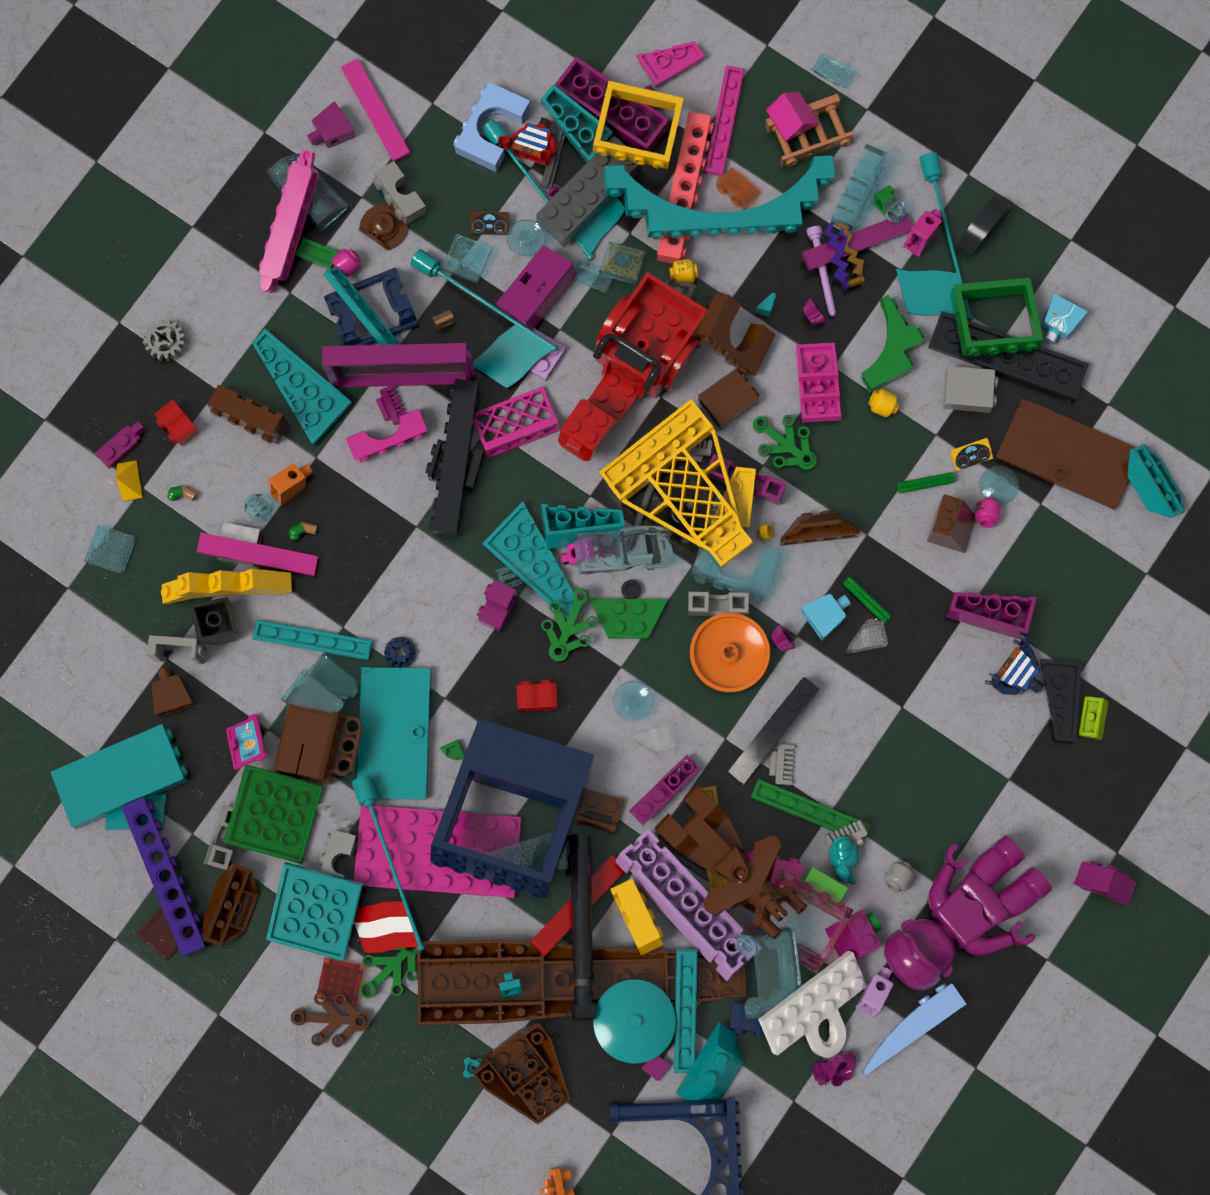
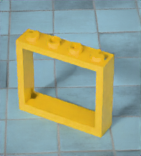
M608 81L593 144V152L600 153L601 156H613L621 161L631 160L638 165L648 164L656 169L658 167L668 169L684 98ZM611 97L675 111L665 155L601 141Z

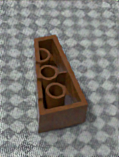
M218 384L207 403L211 410L210 413L219 418L221 415L228 418L227 421L234 426L239 424L245 427L244 430L249 434L254 435L257 433L263 441L269 444L272 442L279 443L289 425L282 413L277 411L275 414L269 407L264 405L260 408L256 402L249 398L242 400L240 394Z

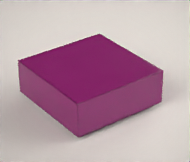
M657 1056L647 1061L641 1069L658 1081L670 1064L660 1056Z

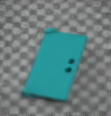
M167 794L151 796L147 799L152 801L155 807L153 812L155 819L160 820L164 829ZM122 809L106 815V830H130ZM143 815L140 817L139 823L141 826L146 825L148 817Z

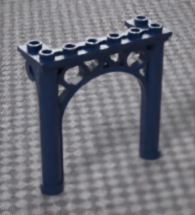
M735 1097L721 1100L628 1104L610 1102L611 1123L680 1120L695 1127L704 1137L711 1157L709 1180L700 1195H711L709 1191L716 1183H722L725 1186L726 1195H743V1186H739L738 1177H742V1165L737 1163V1156H741V1145L736 1143V1135H740L739 1122H735L736 1114H740L739 1101H735ZM720 1116H726V1123ZM696 1117H711L706 1121L704 1127L700 1126L696 1121L691 1119ZM714 1121L720 1122L723 1127V1135L718 1140L712 1139L707 1134L710 1123ZM727 1137L728 1157L721 1155L718 1147L714 1148L712 1143L720 1144ZM716 1157H717L719 1160H721V1162L717 1164V1167H716ZM726 1165H729L730 1185L724 1179H715V1175H719L720 1170Z

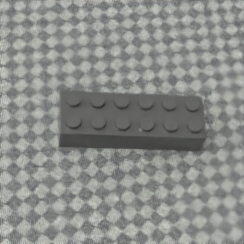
M615 136L608 141L609 143L626 146ZM596 153L537 213L536 223L565 247L614 198L604 193V167L624 165L625 171L633 178L641 170L642 165H638L631 160L621 161L613 156H601L600 153Z

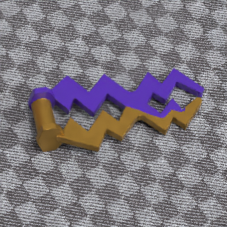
M832 221L823 235L831 238L826 245L837 250L830 260L831 263L838 266L833 277L841 282L843 289L848 290L850 287L864 284L865 280L862 275L864 260L857 259L856 255L858 252L848 247V243L853 236L847 233L850 227L839 222L835 223L842 229L838 235L844 237L842 243L837 242L839 236L830 232L834 224ZM844 252L850 254L846 261L856 265L851 273L856 274L857 277L846 280L849 273L844 272L848 263L840 260Z

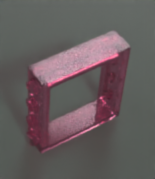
M781 869L773 883L774 888L791 886L796 891L798 897L840 920V923L821 955L782 933L778 938L772 940L762 928H758L753 923L755 917L748 927L746 934L817 974L849 921L853 909L846 906L845 903L835 900L828 893L821 892L810 883L804 882L792 873L790 874Z

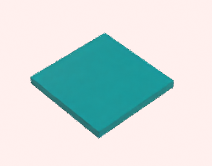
M285 862L266 940L344 961L363 883Z

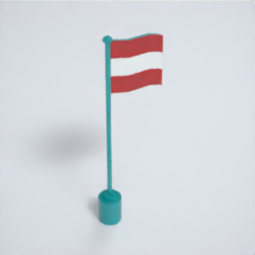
M370 775L359 777L352 781V786L359 805L365 808L369 807L402 899L401 902H382L366 907H358L354 923L364 952L381 953L407 947H417L419 951H422L425 945H422L373 808L376 804L375 801L379 798Z

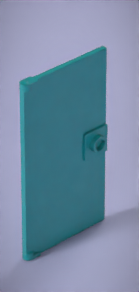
M361 668L359 720L364 726V731L358 753L357 778L370 775L379 799L427 800L431 668Z

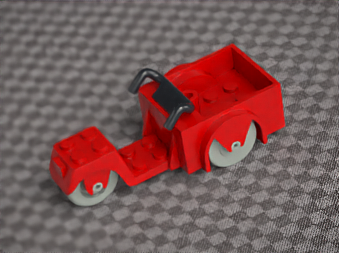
M647 272L632 295H625L616 304L603 324L597 337L593 357L596 359V362L604 366L602 370V376L604 377L589 399H581L562 426L558 437L560 446L579 459L590 461L602 440L612 428L618 427L637 398L642 399L644 394L647 393L657 399L663 389L670 393L674 379L683 372L689 363L695 347L700 349L702 345L696 332L707 309Z

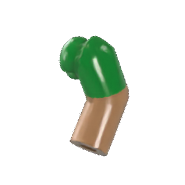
M181 485L171 487L168 490L167 498L170 501H175L178 497L184 496L194 501L198 493Z
M300 522L290 528L289 538L291 540H298L300 534L304 532L316 535L318 525Z

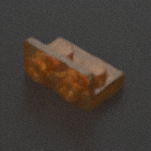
M733 167L716 180L718 191L723 195L729 196L731 202L736 207H741L744 210L760 194V191Z

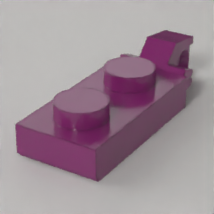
M139 421L131 427L128 425L95 454L108 468H111L138 444V441L141 439L139 435L146 430Z

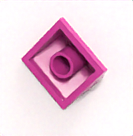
M800 92L783 93L766 109L785 142L819 124Z

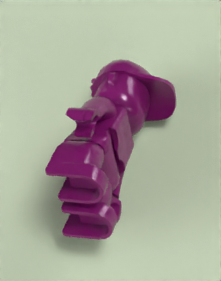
M1002 836L980 854L970 865L969 873L965 875L950 895H948V890L956 872L955 869L964 867L970 861L966 858L961 863L955 862L952 854L958 851L959 845L953 844L948 847L943 857L944 864L928 894V903L932 910L931 918L933 920H906L901 923L902 931L900 929L895 931L885 943L884 957L894 975L906 986L913 990L923 991L935 986L941 980L940 976L943 978L950 976L953 970L952 964L956 956V947L958 949L964 948L968 953L975 956H984L1013 945L1023 946L1033 942L1035 939L1034 934H1028L1025 939H1021L1017 935V929L1023 925L1021 921L1016 922L1010 928L1009 934L982 936L1001 922L1026 912L1052 891L1048 880L1034 867L1025 870L1000 893L997 894L992 888L999 879L1025 859L1020 847L1010 837Z

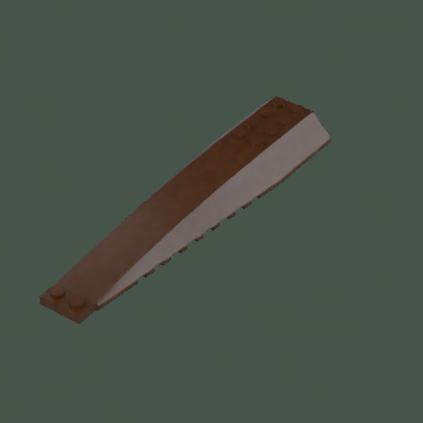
M422 941V945H425L424 950L419 951L417 949L418 1025L492 1024L572 1016V1003L575 1001L574 987L577 986V980H573L572 945L556 944L545 957L530 942ZM593 946V979H590V986H592V1001L595 1002V1006L606 990L626 980H643L656 985L668 996L672 1005H675L676 951L652 950L641 955L638 949ZM697 952L696 1002L722 1000L726 997H746V972L744 965L732 978L726 981L716 970L718 964L714 960L709 963L700 952ZM512 972L513 980H520L522 994L502 998L499 983L505 982L504 973Z

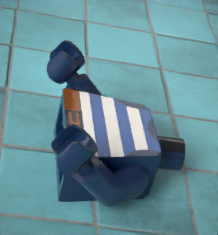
M1019 634L1021 641L1013 640V643L1018 645L1019 648L1016 647L997 674L989 673L992 680H985V684L992 685L993 688L1004 695L1022 694L1027 687L1038 694L1044 686L1043 683L1035 678L1040 671L1038 668L1039 663L1034 651L1028 644V637Z

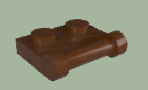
M585 789L576 824L593 826L607 830L610 834H615L624 799ZM586 811L611 817L612 822L608 823L584 815Z

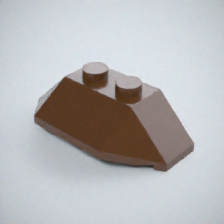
M831 510L822 511L818 515L803 513L800 517L796 518L781 537L779 543L780 546L858 538L860 531L839 513H832Z
M232 863L217 880L203 916L204 941L223 947L226 943L245 932L259 895L251 869Z

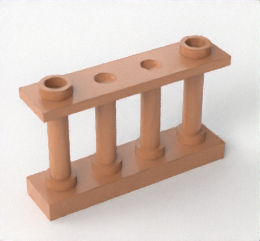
M838 94L807 104L819 122L814 128L820 143L810 146L805 133L798 135L803 149L792 153L788 141H784L771 118L766 119L765 127L767 132L776 133L785 155L781 157L782 167L786 165L790 167L797 164L800 160L839 146L846 147L851 144L854 132L845 133L836 111L840 104ZM826 112L830 115L838 134L837 137L829 140L819 120V116Z

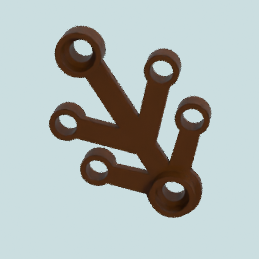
M324 992L316 993L314 1002L321 1005L329 1015L308 1014L302 1008L296 1009L291 1014V1021L297 1026H301L306 1022L329 1023L321 1032L315 1033L312 1036L311 1042L315 1046H320L324 1039L341 1024L349 1026L341 1034H336L332 1038V1044L335 1047H341L345 1039L354 1031H364L370 1025L368 1013L357 1011L347 1000V996L344 993H338L334 998V1002L336 1005L342 1006L350 1016H342L330 1003ZM318 995H323V1002L317 1000ZM338 996L344 997L343 1003L337 1001ZM296 1014L302 1016L301 1021L295 1019ZM357 1018L363 1019L362 1025L357 1024ZM315 1036L321 1037L320 1043L315 1042ZM336 1037H340V1038H341V1040H342V1043H341V1044H336V1043H335V1038H336Z

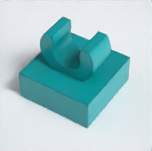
M512 972L504 973L505 982L499 983L502 998L522 994L520 980H513Z

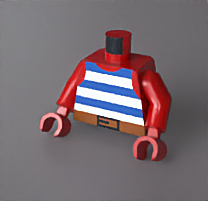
M541 117L538 125L527 123L510 136L503 135L498 138V146L504 145V150H508L509 146H511L515 156L545 166L551 163V159L558 153L557 139L549 129L551 121L544 117Z

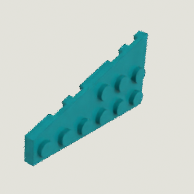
M264 329L252 344L314 446L349 408L352 402L270 332Z
M522 501L482 544L548 605L553 601H558L561 604L562 614L567 621L575 602L573 599L574 592L550 549H547L542 534ZM557 603L552 604V609L557 611L559 605Z

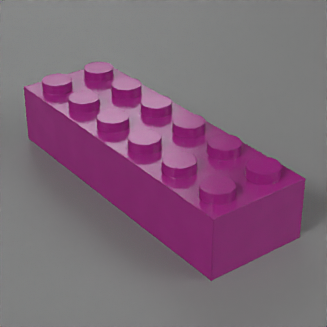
M575 57L555 83V86L599 120L608 81L612 80L578 57ZM611 97L605 126L613 131V135L632 148L651 152L669 129V119L649 105Z

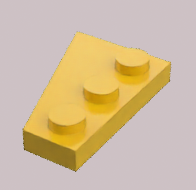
M736 467L730 483L743 528H750L756 469ZM726 488L723 498L727 503H730L729 493ZM718 506L714 516H720L721 506ZM725 507L724 515H725L727 512H729L726 507ZM712 519L710 525L715 523L717 519Z

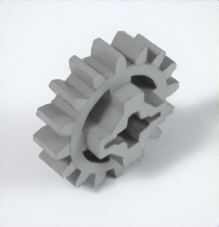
M160 319L159 324L153 321L152 328L147 326L149 333L143 334L147 339L143 341V344L147 346L145 348L148 353L151 352L152 358L157 356L159 361L163 357L167 361H169L170 356L177 358L175 353H182L180 347L186 346L182 341L186 339V336L182 334L184 332L181 327L178 328L177 322L172 324L170 319H167L166 323ZM175 333L177 336L176 343L174 342ZM160 338H162V339H163V338H164V339H168L169 342L164 341V340L161 341Z

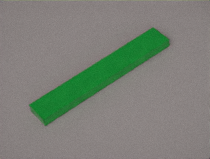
M760 779L757 780L751 798L832 832L839 831L840 828L844 830V826L848 827L849 824L853 826V822L857 823L858 820ZM863 822L866 829L869 831L871 824Z

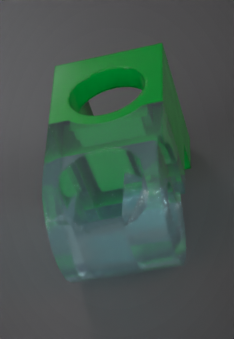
M890 185L874 194V206L892 223L904 221L906 205L904 202L897 200L894 196V189Z

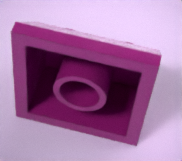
M863 909L825 929L839 957L847 951H851L854 953L855 958L858 959L882 946Z

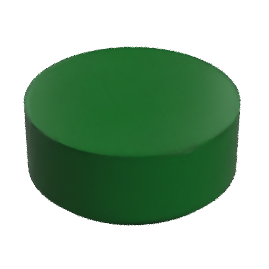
M871 911L866 914L874 932L880 931L882 929L873 912Z

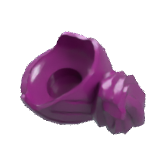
M845 1051L831 1057L828 1061L820 1060L816 1062L812 1069L815 1077L814 1080L820 1086L826 1085L829 1082L835 1087L841 1086L843 1082L852 1079L853 1069L857 1062L856 1056L852 1051Z

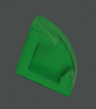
M459 740L440 747L447 757L453 760L464 759L465 754Z

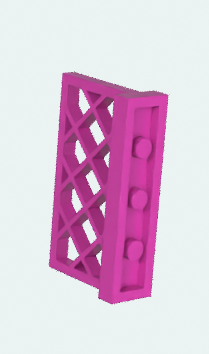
M543 386L477 411L475 415L474 425L488 459L561 431ZM542 394L543 400L541 404L531 402L533 396ZM515 403H525L522 412L513 409ZM529 405L538 408L535 416L526 413ZM497 410H507L504 419L495 416ZM541 410L547 411L551 415L550 418L545 420L538 418ZM511 412L520 415L517 423L508 421ZM486 416L489 417V420L485 426L479 424L476 418ZM523 417L532 420L529 426L520 425ZM493 419L502 422L499 430L489 427ZM505 424L514 427L511 433L506 434L502 432ZM487 431L495 433L496 436L493 440L485 441L484 437Z

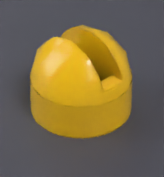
M771 524L759 526L757 531H760L759 538L762 540L773 538Z

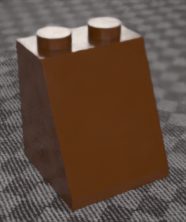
M946 494L943 495L937 506L927 542L965 553L974 525L975 514L964 500Z

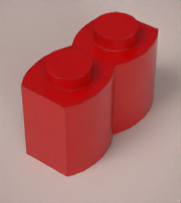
M171 400L155 413L158 418L156 423L162 430L166 428L170 432L167 436L174 444L178 442L182 446L199 432L174 400Z
M542 680L540 684H532V681L520 682V685H516L517 708L519 712L558 709L556 683H552V680Z

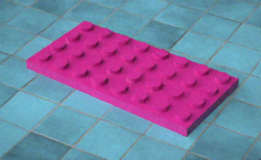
M361 806L354 881L362 882L363 887L398 889L369 807ZM373 806L403 890L515 898V891L511 887L505 885L497 886L492 881L486 879L479 880L470 874H460L451 868L438 867L430 862L431 844L444 811ZM460 812L449 843L518 864L522 818Z

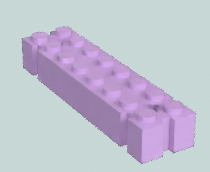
M648 829L636 839L634 845L630 844L619 853L615 862L626 874L629 871L634 874L632 879L635 884L709 963L714 960L718 964L716 970L728 981L743 965L745 966L753 959L761 948L750 936L745 939L741 935L744 930L725 910L719 915H713L704 909V901L708 891L666 847L662 850L657 845L659 843L658 838Z

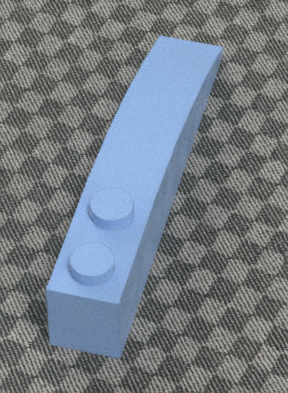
M943 983L935 989L937 993L932 997L926 995L918 1001L920 1005L894 1027L872 1054L862 1070L863 1075H867L966 1005L952 983L949 985Z

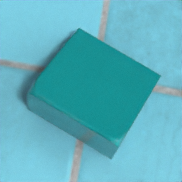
M775 293L769 295L756 307V314L766 317L771 316L776 298Z

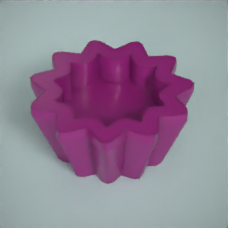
M809 298L803 307V311L814 325L827 321L815 301Z
M779 624L771 634L774 644L780 651L796 648L788 631Z

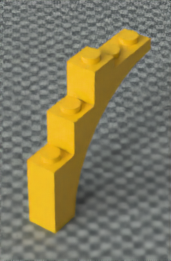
M249 569L243 572L220 570L211 574L188 572L177 576L178 579L162 584L161 596L162 604L224 595L281 596L292 592L291 573Z

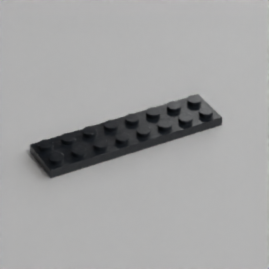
M941 311L928 346L931 350L984 369L995 370L998 374L1074 401L1078 397L1089 363L1041 346L1039 349H1032V351L1000 352L996 355L980 354L976 357L974 355L963 356L955 316ZM967 320L971 341L1013 338V336Z

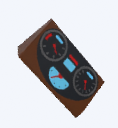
M471 211L470 234L509 235V213Z

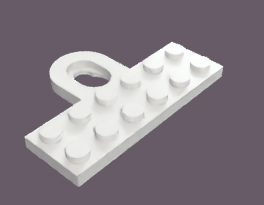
M847 951L758 1019L773 1054L779 1055L803 1035L806 1036L811 1050L819 1056L830 1058L841 1051L846 1040V1028L838 1008L867 987L853 952ZM828 1019L830 1037L824 1042L819 1036L818 1028L823 1020Z

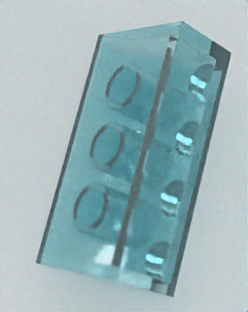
M299 153L281 158L267 170L272 181L281 190L288 178V168L291 166L292 161L297 162L300 156ZM319 175L307 218L322 231L347 210L349 205Z

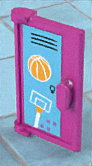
M253 714L247 720L226 729L234 770L257 760L260 762L267 758L258 714Z

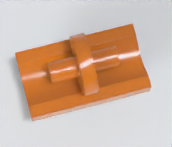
M560 1168L548 1170L549 1179L544 1180L545 1188L539 1189L540 1194L575 1195L573 1189L564 1190L562 1182L571 1181L570 1170H560Z

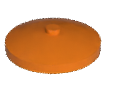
M722 613L707 619L696 630L690 645V661L697 677L708 687L725 693L740 692L756 684L765 673L770 658L769 642L762 628L749 617L738 613Z

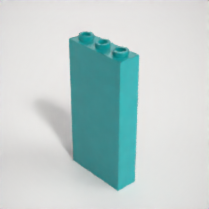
M161 724L51 771L50 773L71 827L79 829L106 817V815L121 810V806L142 797L149 798L188 782L186 778L188 771L186 766L180 763L179 757H181V753L178 747L172 743L174 736L171 729Z

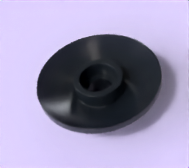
M671 501L679 511L680 502ZM684 502L683 513H693L694 503ZM666 507L661 511L660 518L662 521L685 534L690 533L684 524L676 518L677 515L670 507ZM683 516L691 526L692 517ZM696 517L694 528H696V526L698 525V517ZM665 528V529H666L667 531H669L670 533L676 534V533L672 532L671 530Z

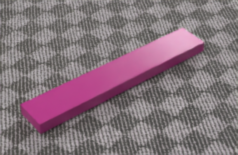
M358 58L341 66L343 73L392 161L397 162L411 155Z
M726 65L704 170L705 174L723 177L745 69Z
M202 532L200 533L196 552L309 576L315 575L318 556Z

